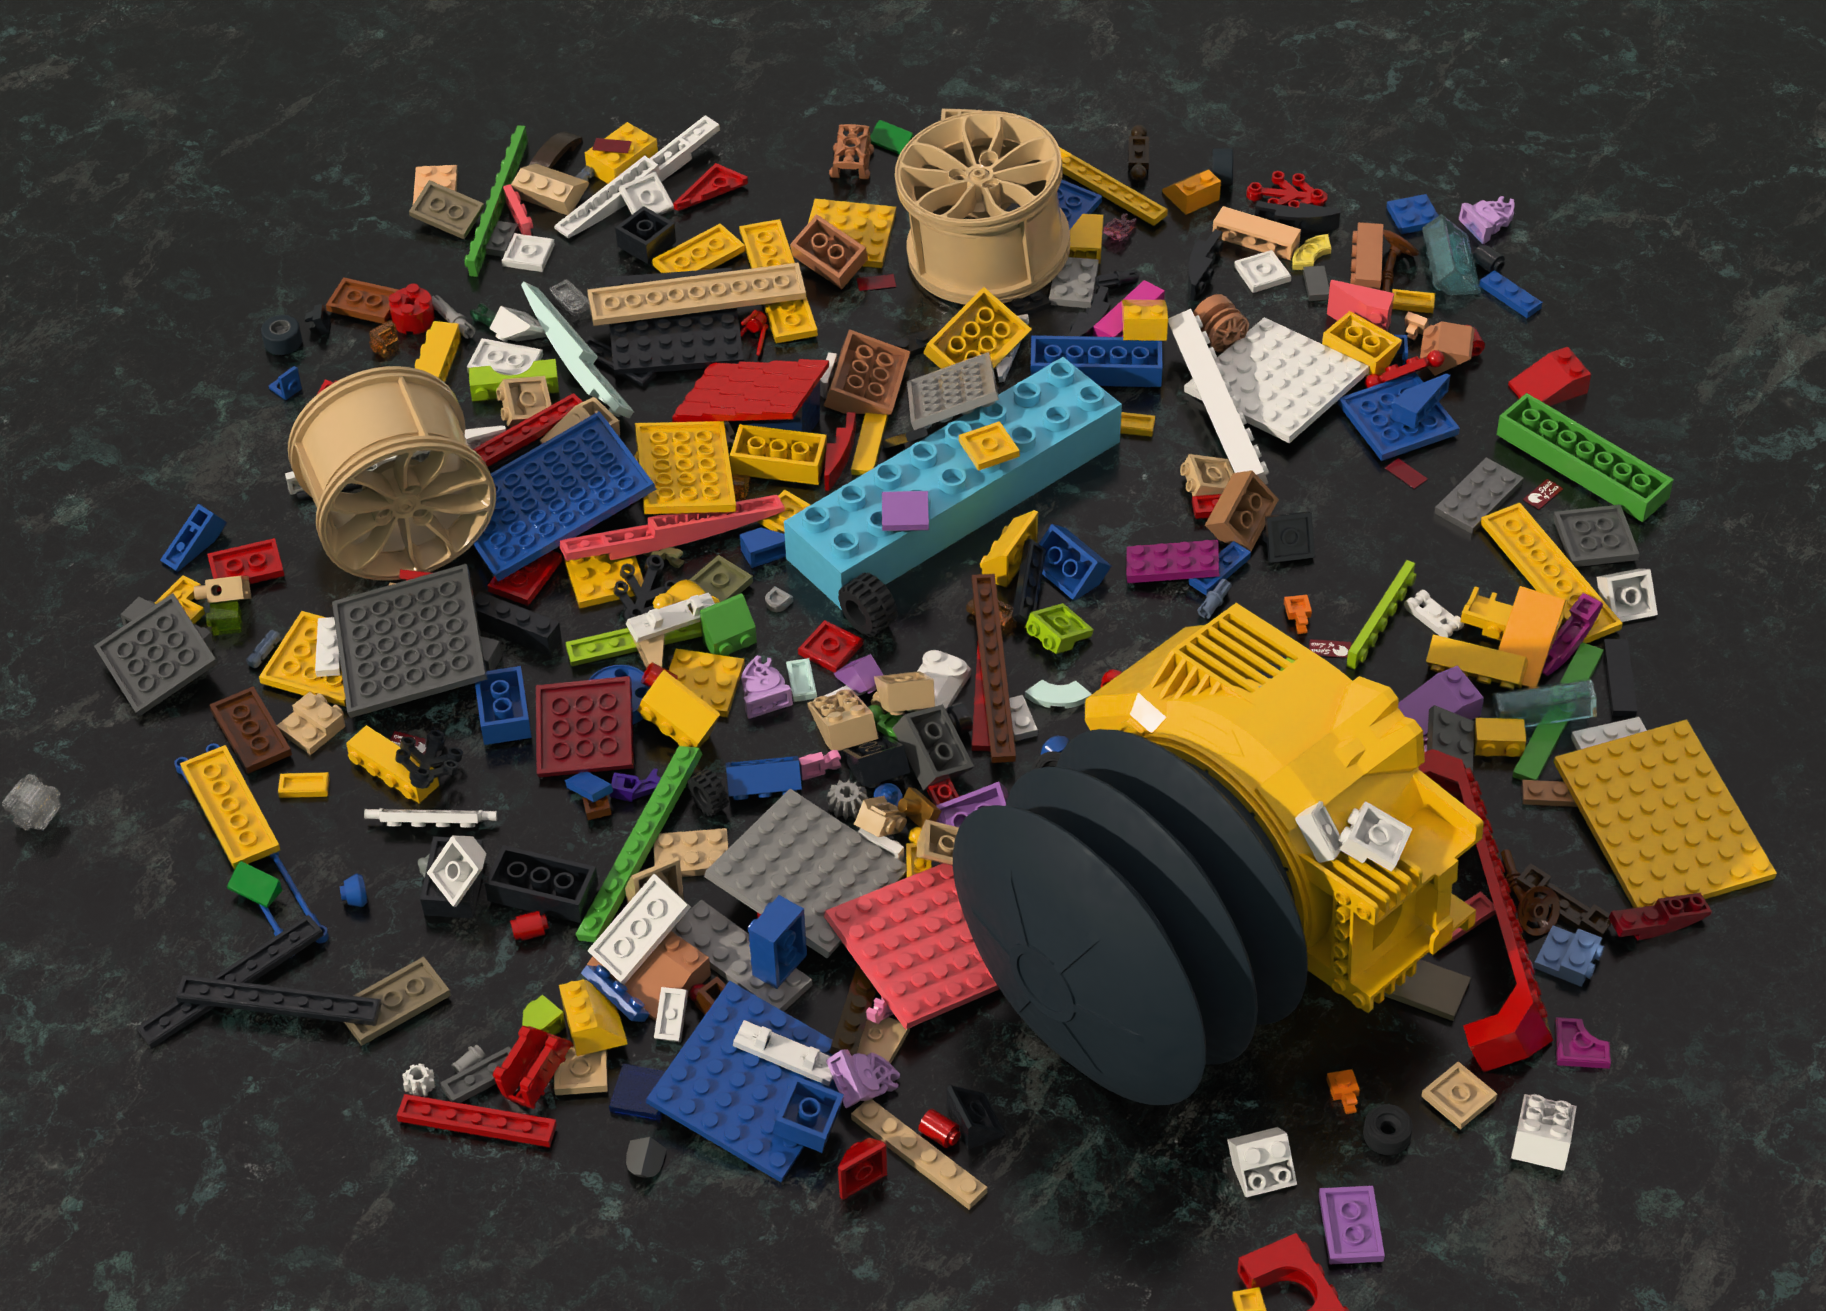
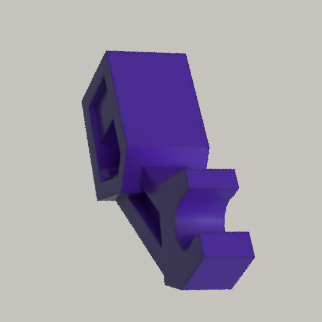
M654 768L647 779L639 780L637 776L614 773L611 783L613 792L610 793L609 797L632 802L634 799L653 794L661 779L657 776L658 769Z

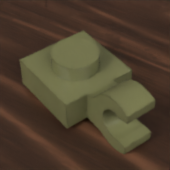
M675 546L643 554L647 557L659 555L663 561L667 559L675 568H679L684 563L683 560L679 559L683 555V551L675 549Z

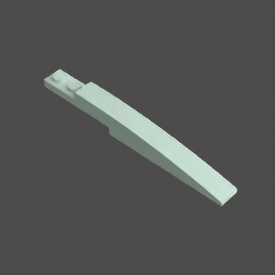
M523 282L521 286L540 325L578 383L588 395L609 405V411L617 417L622 415L630 418L634 413L632 408L594 366L593 363L598 356L539 288Z

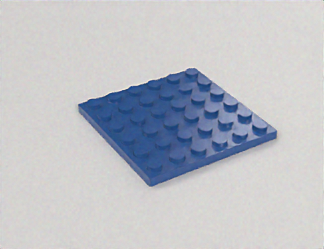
M729 981L646 1098V1103L777 1181L782 1182L805 1148L803 1145L773 1134L775 1120L794 1075L836 1092L839 1091L834 1079H832L829 1086L734 1047V1039L745 1020L759 1027L764 1026L771 1029L772 1032L807 1047L811 1046L819 1049L820 1052L829 1056L834 1055L829 1053L833 1040Z

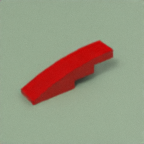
M847 412L846 428H837L836 443H827L824 472L825 491L831 490L849 460L855 439L856 412Z

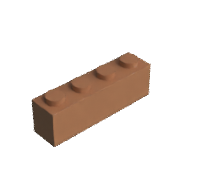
M1358 222L1357 231H1353L1352 243L1356 245H1352L1351 257L1355 259L1351 261V272L1355 273H1351L1350 284L1380 290L1383 224Z

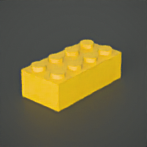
M739 424L730 453L731 473L733 475L819 485L826 459L827 435Z

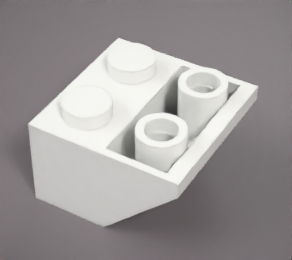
M1276 1127L1228 1139L1232 1165L1245 1197L1297 1185L1288 1136L1285 1131Z

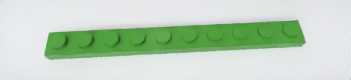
M517 125L515 133L511 135V144L506 149L505 160L501 162L500 173L496 175L495 186L491 188L490 199L486 201V210L481 214L480 225L475 230V239L471 241L470 252L465 256V267H468L469 276L478 277L486 256V245L499 221L506 202L503 186L513 182L528 144L525 126Z
M685 746L677 748L575 935L579 941L594 943L611 924L626 896L625 887L631 875L638 873L703 755L700 748Z

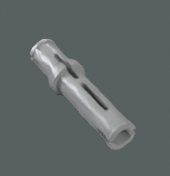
M439 295L432 296L434 310L449 323L459 324L460 333L465 338H471L475 334V328L466 321L462 314H458Z

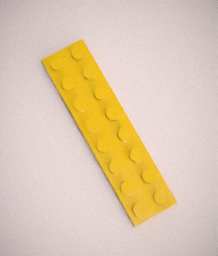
M780 219L739 226L751 269L795 263ZM807 297L806 299L763 304L776 343L818 336Z
M1521 503L1481 517L1480 524L1536 591L1566 600L1562 611L1565 613L1564 624L1571 616L1569 610L1582 593L1603 603L1601 611L1583 643H1589L1622 629L1623 623Z

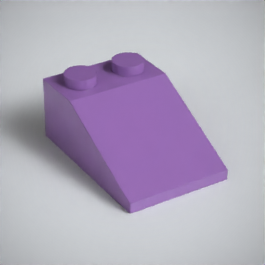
M1457 665L1436 674L1400 701L1398 708L1405 717L1414 719L1423 730V737H1428L1429 709L1432 706L1436 705L1472 720L1481 716L1484 697Z
M996 782L936 805L941 810L936 822L960 827L964 819L979 808L992 805L1006 806L1009 796L1007 788L1000 782Z

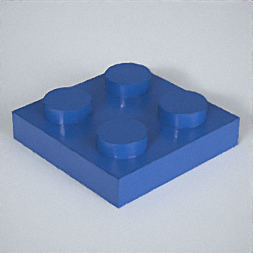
M1427 194L1387 202V210L1401 234L1441 226V219Z

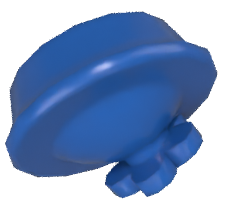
M892 783L881 784L874 792V797L885 796L887 803L889 802L897 807L898 802L903 798L901 790Z

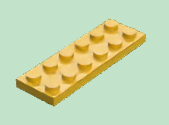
M226 745L180 763L186 779L234 870L240 861L249 864L280 851L278 841Z

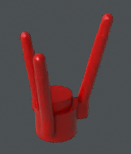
M754 310L741 322V325H745V327L740 331V335L742 337L747 330L753 333L761 331L756 353L757 356H760L765 333L769 326L766 324V315L761 311Z

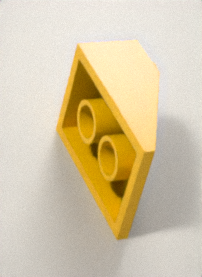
M1122 300L1123 340L1167 341L1168 311L1165 300Z

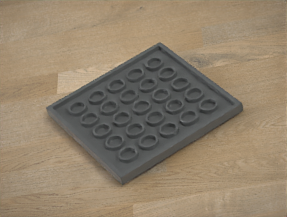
M467 564L332 601L346 707L350 718L488 679L470 572Z

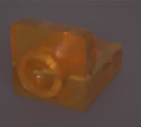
M389 320L369 331L371 349L375 353L378 352L383 358L386 357V346L398 340L396 325Z
M732 474L735 500L743 501L746 499L751 483L750 476Z

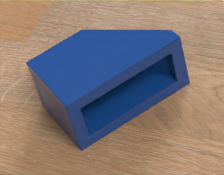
M758 528L740 534L741 551L751 568L786 557L785 534L765 528Z

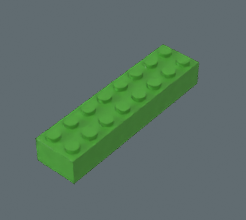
M1528 393L1522 396L1499 417L1498 436L1611 504L1621 505L1623 511L1641 522H1644L1670 497L1674 479Z

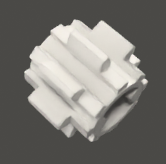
M413 1064L402 1075L405 1092L413 1093L414 1096L425 1097L429 1091H432V1088H435L433 1070L425 1068L424 1064L415 1066Z

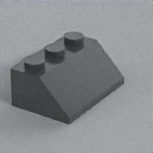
M943 704L905 714L892 728L899 743L904 745L907 759L923 791L927 790L929 786L948 778L953 780L974 768Z

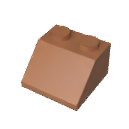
M1442 321L1427 327L1423 332L1420 359L1427 358V355L1433 350H1439L1443 353L1444 363L1440 367H1427L1435 376L1470 360L1475 329L1472 326Z

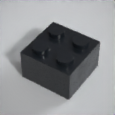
M645 206L615 228L617 247L647 264L676 243L675 223Z

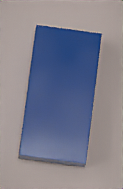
M580 772L565 780L568 789L592 802L613 792L612 784L589 772Z

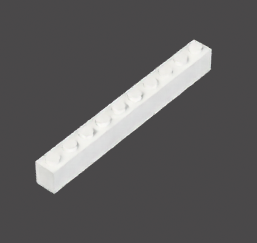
M1189 309L1168 318L1169 326L1234 473L1253 470L1265 485L1269 484L1266 475L1269 474L1268 468L1264 461L1260 463L1258 459L1262 455L1257 444L1252 446L1251 441L1254 438L1250 428L1245 429L1243 426L1247 422L1242 411L1238 413L1236 408H1239V404L1235 395L1230 397L1229 392L1232 389L1228 379L1223 380L1221 377L1225 373L1221 364H1216L1214 361L1218 359L1214 348H1208L1207 344L1211 342L1206 331L1201 332L1200 330L1203 324L1199 315L1194 316L1192 310Z

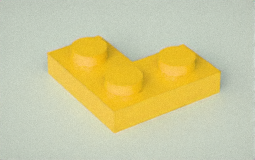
M184 575L155 602L157 604L173 593L193 624L205 614L204 607L192 602L195 598L194 586H201V584Z

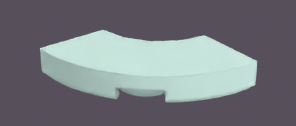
M1041 680L1025 691V698L1035 704L1051 708V706L1077 707L1084 704L1085 700L1092 695L1077 681L1066 685H1054Z

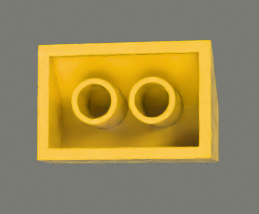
M1349 311L1323 333L1322 344L1368 365L1369 373L1365 376L1367 377L1370 374L1382 375L1385 372V368L1389 367L1401 346L1402 340Z
M1033 510L1013 518L1011 523L1003 528L1001 537L998 541L995 540L993 542L991 551L987 556L984 555L981 560L980 568H982V574H995L996 584L1007 588L1020 569L1025 540L1031 538L1038 543V511Z
M665 670L661 672L645 694L637 710L645 720L655 724L663 734L670 736L678 742L679 746L700 748L710 737L720 716L718 711Z
M583 979L559 985L563 1010L577 1056L628 1044L617 1007L591 982Z

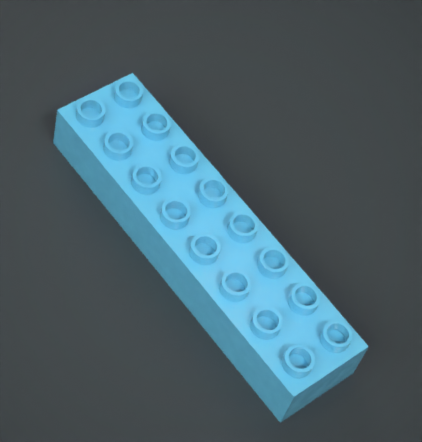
M1062 357L998 395L999 400L995 401V404L989 407L980 406L975 408L973 412L950 422L933 434L785 520L786 559L841 609L838 600L840 588L862 573H870L882 581L884 585L888 584L1120 442L1122 404L1067 359ZM1000 421L1020 450V457L978 471L959 443V435ZM928 491L929 530L882 531V492Z

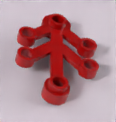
M1281 171L1272 173V182L1278 184L1282 189L1264 188L1260 183L1252 182L1247 187L1246 195L1252 201L1261 200L1263 195L1282 197L1280 199L1270 198L1268 203L1288 204V206L1299 208L1300 203L1323 206L1327 201V193L1321 189H1313L1305 182L1303 174L1296 173L1292 179V184L1304 191L1301 192L1284 179L1285 175Z

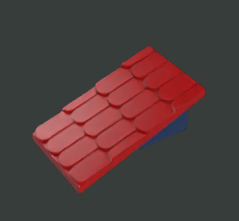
M799 359L798 362L771 361L763 363L739 361L738 364L713 363L705 369L703 376L696 381L692 391L686 395L683 403L677 407L675 414L672 416V422L728 421L729 424L738 427L739 424L811 433L820 420V379L829 368V360Z

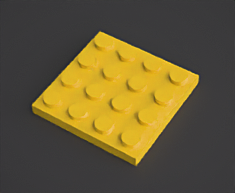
M826 199L814 200L808 223L816 214L866 247L868 260L863 266L883 267L896 216V207Z
M301 611L259 676L260 683L304 696L308 692L314 695L320 693L327 702L345 707L346 699L342 670L340 669V675L316 677L318 618L326 617Z

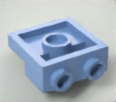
M1552 926L1535 960L1534 968L1582 987L1585 979H1591L1596 966L1593 964L1594 960H1600L1604 950V946L1601 945L1602 938L1578 929L1576 934Z

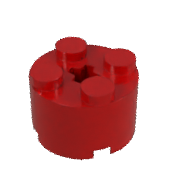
M409 284L406 288H402L389 296L392 323L397 331L407 334L406 331L420 334L431 328L435 315L432 297L427 290L420 288L417 284Z

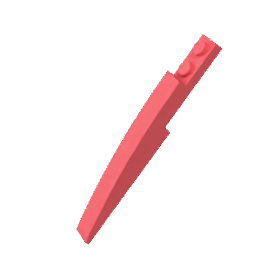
M778 495L738 501L736 502V512L671 513L648 517V525L560 540V549L566 561L600 556L602 554H608L610 560L620 559L724 533L784 512L785 507Z

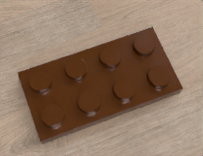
M254 686L210 704L211 712L247 774L292 755L291 748Z

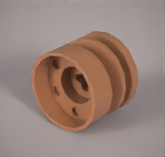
M1222 294L1206 298L1193 312L1194 316L1199 315L1203 324L1200 330L1201 332L1206 331L1211 342L1209 345L1216 352H1224L1237 340L1245 338L1248 332L1249 322L1247 318Z

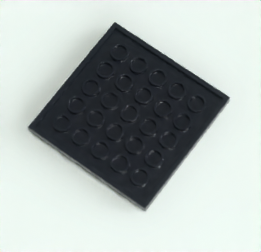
M732 268L605 277V286L611 287L732 271ZM737 308L609 324L614 376L626 375L627 373L641 374L648 373L649 371L666 372L704 369L713 363L738 364L739 361L744 362Z

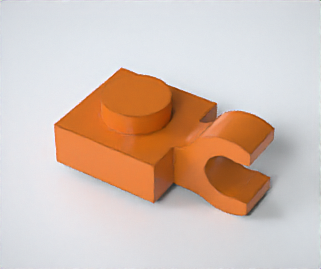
M1308 595L1284 597V606L1288 620H1296L1298 634L1307 633V618H1311L1312 615Z
M1353 1070L1327 1073L1326 1080L1333 1100H1342L1346 1114L1356 1113L1355 1105L1358 1103L1356 1097L1359 1096L1360 1089Z

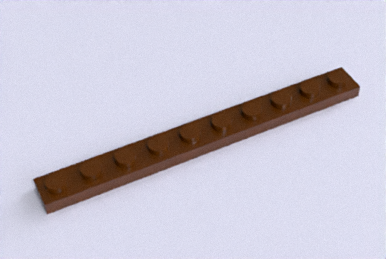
M995 574L972 575L971 582L991 762H1016Z

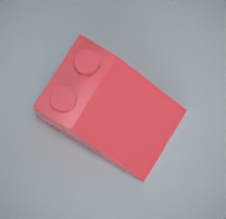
M1331 280L1327 315L1338 321L1351 311L1388 332L1391 324L1394 293Z

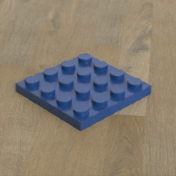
M1416 372L1343 396L1338 400L1340 408L1381 461L1459 434L1460 427L1440 402L1435 405L1415 429L1391 419L1393 410L1391 409V404L1396 396L1399 397L1404 390L1424 383Z

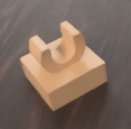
M1408 311L1405 316L1407 338L1415 341L1418 334L1423 335L1424 330L1429 327L1428 319Z

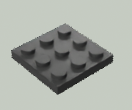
M1621 505L1554 512L1553 519L1565 553L1574 567L1638 560L1639 551Z

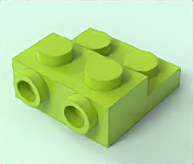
M1064 603L1031 612L1025 626L1029 635L1042 641L1045 649L1051 650L1055 654L1071 650L1076 641L1091 637L1094 631L1093 628Z

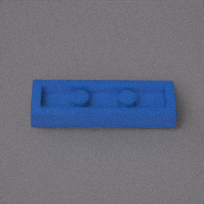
M1495 270L1480 280L1479 286L1526 318L1542 308L1540 300Z
M1233 541L1219 553L1220 576L1189 579V585L1207 595L1209 591L1215 589L1222 579H1227L1251 559V552Z
M602 965L585 966L581 974L631 1021H646L650 1013L644 1008L645 1005L641 1000L632 997L626 992L628 989L624 984L615 981L610 976L611 973Z

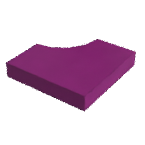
M1556 1017L1557 1065L1610 1069V1042L1599 1040L1592 1036L1584 1027L1582 1019Z

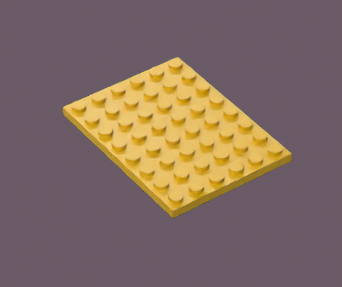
M1687 719L1554 758L1553 763L1568 787L1570 794L1633 908L1655 905L1659 898L1701 893L1704 899H1708L1775 879L1777 874Z

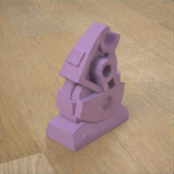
M1500 196L1498 201L1486 202L1482 200L1474 205L1463 203L1459 221L1482 244H1485L1490 240L1491 235L1500 231L1501 226L1508 227L1514 216V199H1510L1509 203H1504V197Z
M757 655L742 673V687L745 696L744 704L748 719L793 705L791 688L789 685H785V680L779 671L772 667L771 658H767V662L761 664V656Z
M840 1050L826 1060L839 1093L844 1094L843 1103L845 1108L859 1101L871 1100L876 1096L884 1094L886 1091H893L898 1088V1084L892 1081L900 1078V1073L887 1060L871 1052L867 1056L866 1054L857 1053L851 1056L848 1050Z

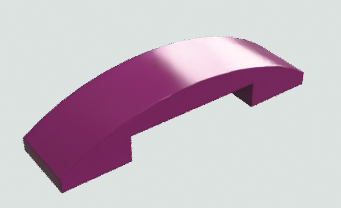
M1582 593L1569 610L1571 616L1557 633L1553 646L1549 650L1542 674L1545 676L1552 674L1577 650L1594 625L1603 606L1602 602Z

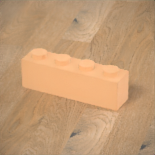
M1224 206L1213 221V231L1214 229L1222 231V240L1260 252L1273 250L1277 257L1291 260L1300 244L1301 229Z

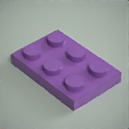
M1373 1186L1320 1188L1319 1199L1329 1264L1384 1262L1385 1254Z

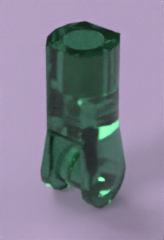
M482 303L478 305L476 310L472 309L470 311V315L475 321L489 327L497 314Z

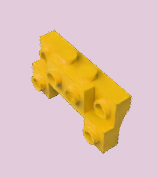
M1474 587L1468 602L1464 606L1460 622L1483 628L1482 635L1502 640L1513 606L1496 601L1497 593L1492 592L1490 599L1479 596V588ZM1563 612L1561 614L1550 649L1553 646L1558 631L1562 627L1565 613Z

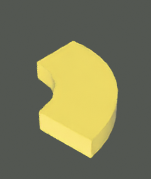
M1324 234L1306 240L1305 244L1300 248L1298 247L1293 255L1292 270H1303V267L1314 266V262L1319 257L1331 254L1329 235Z

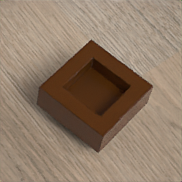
M607 796L595 802L582 797L588 820L612 815Z

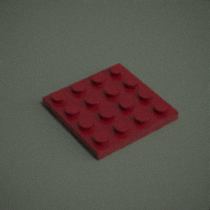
M630 676L536 685V760L538 777L634 768L632 679Z

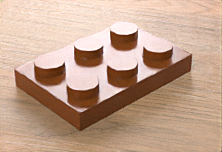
M343 277L327 302L326 309L328 312L386 324L391 316L389 296L398 291V289Z

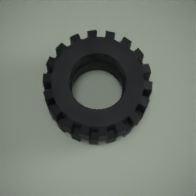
M862 573L840 588L838 600L841 609L850 624L861 634L868 637L875 636L897 620L898 609L895 600L888 588L876 576L870 573Z

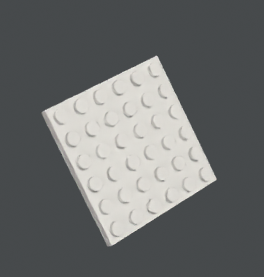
M1265 317L1247 332L1245 338L1237 340L1219 355L1218 359L1214 360L1216 364L1220 363L1225 375L1221 376L1222 379H1228L1232 389L1229 392L1230 397L1235 395L1239 404V408H1236L1237 412L1242 411L1247 423L1288 443L1292 442L1369 373L1368 365ZM1192 378L1184 385V392L1202 400Z

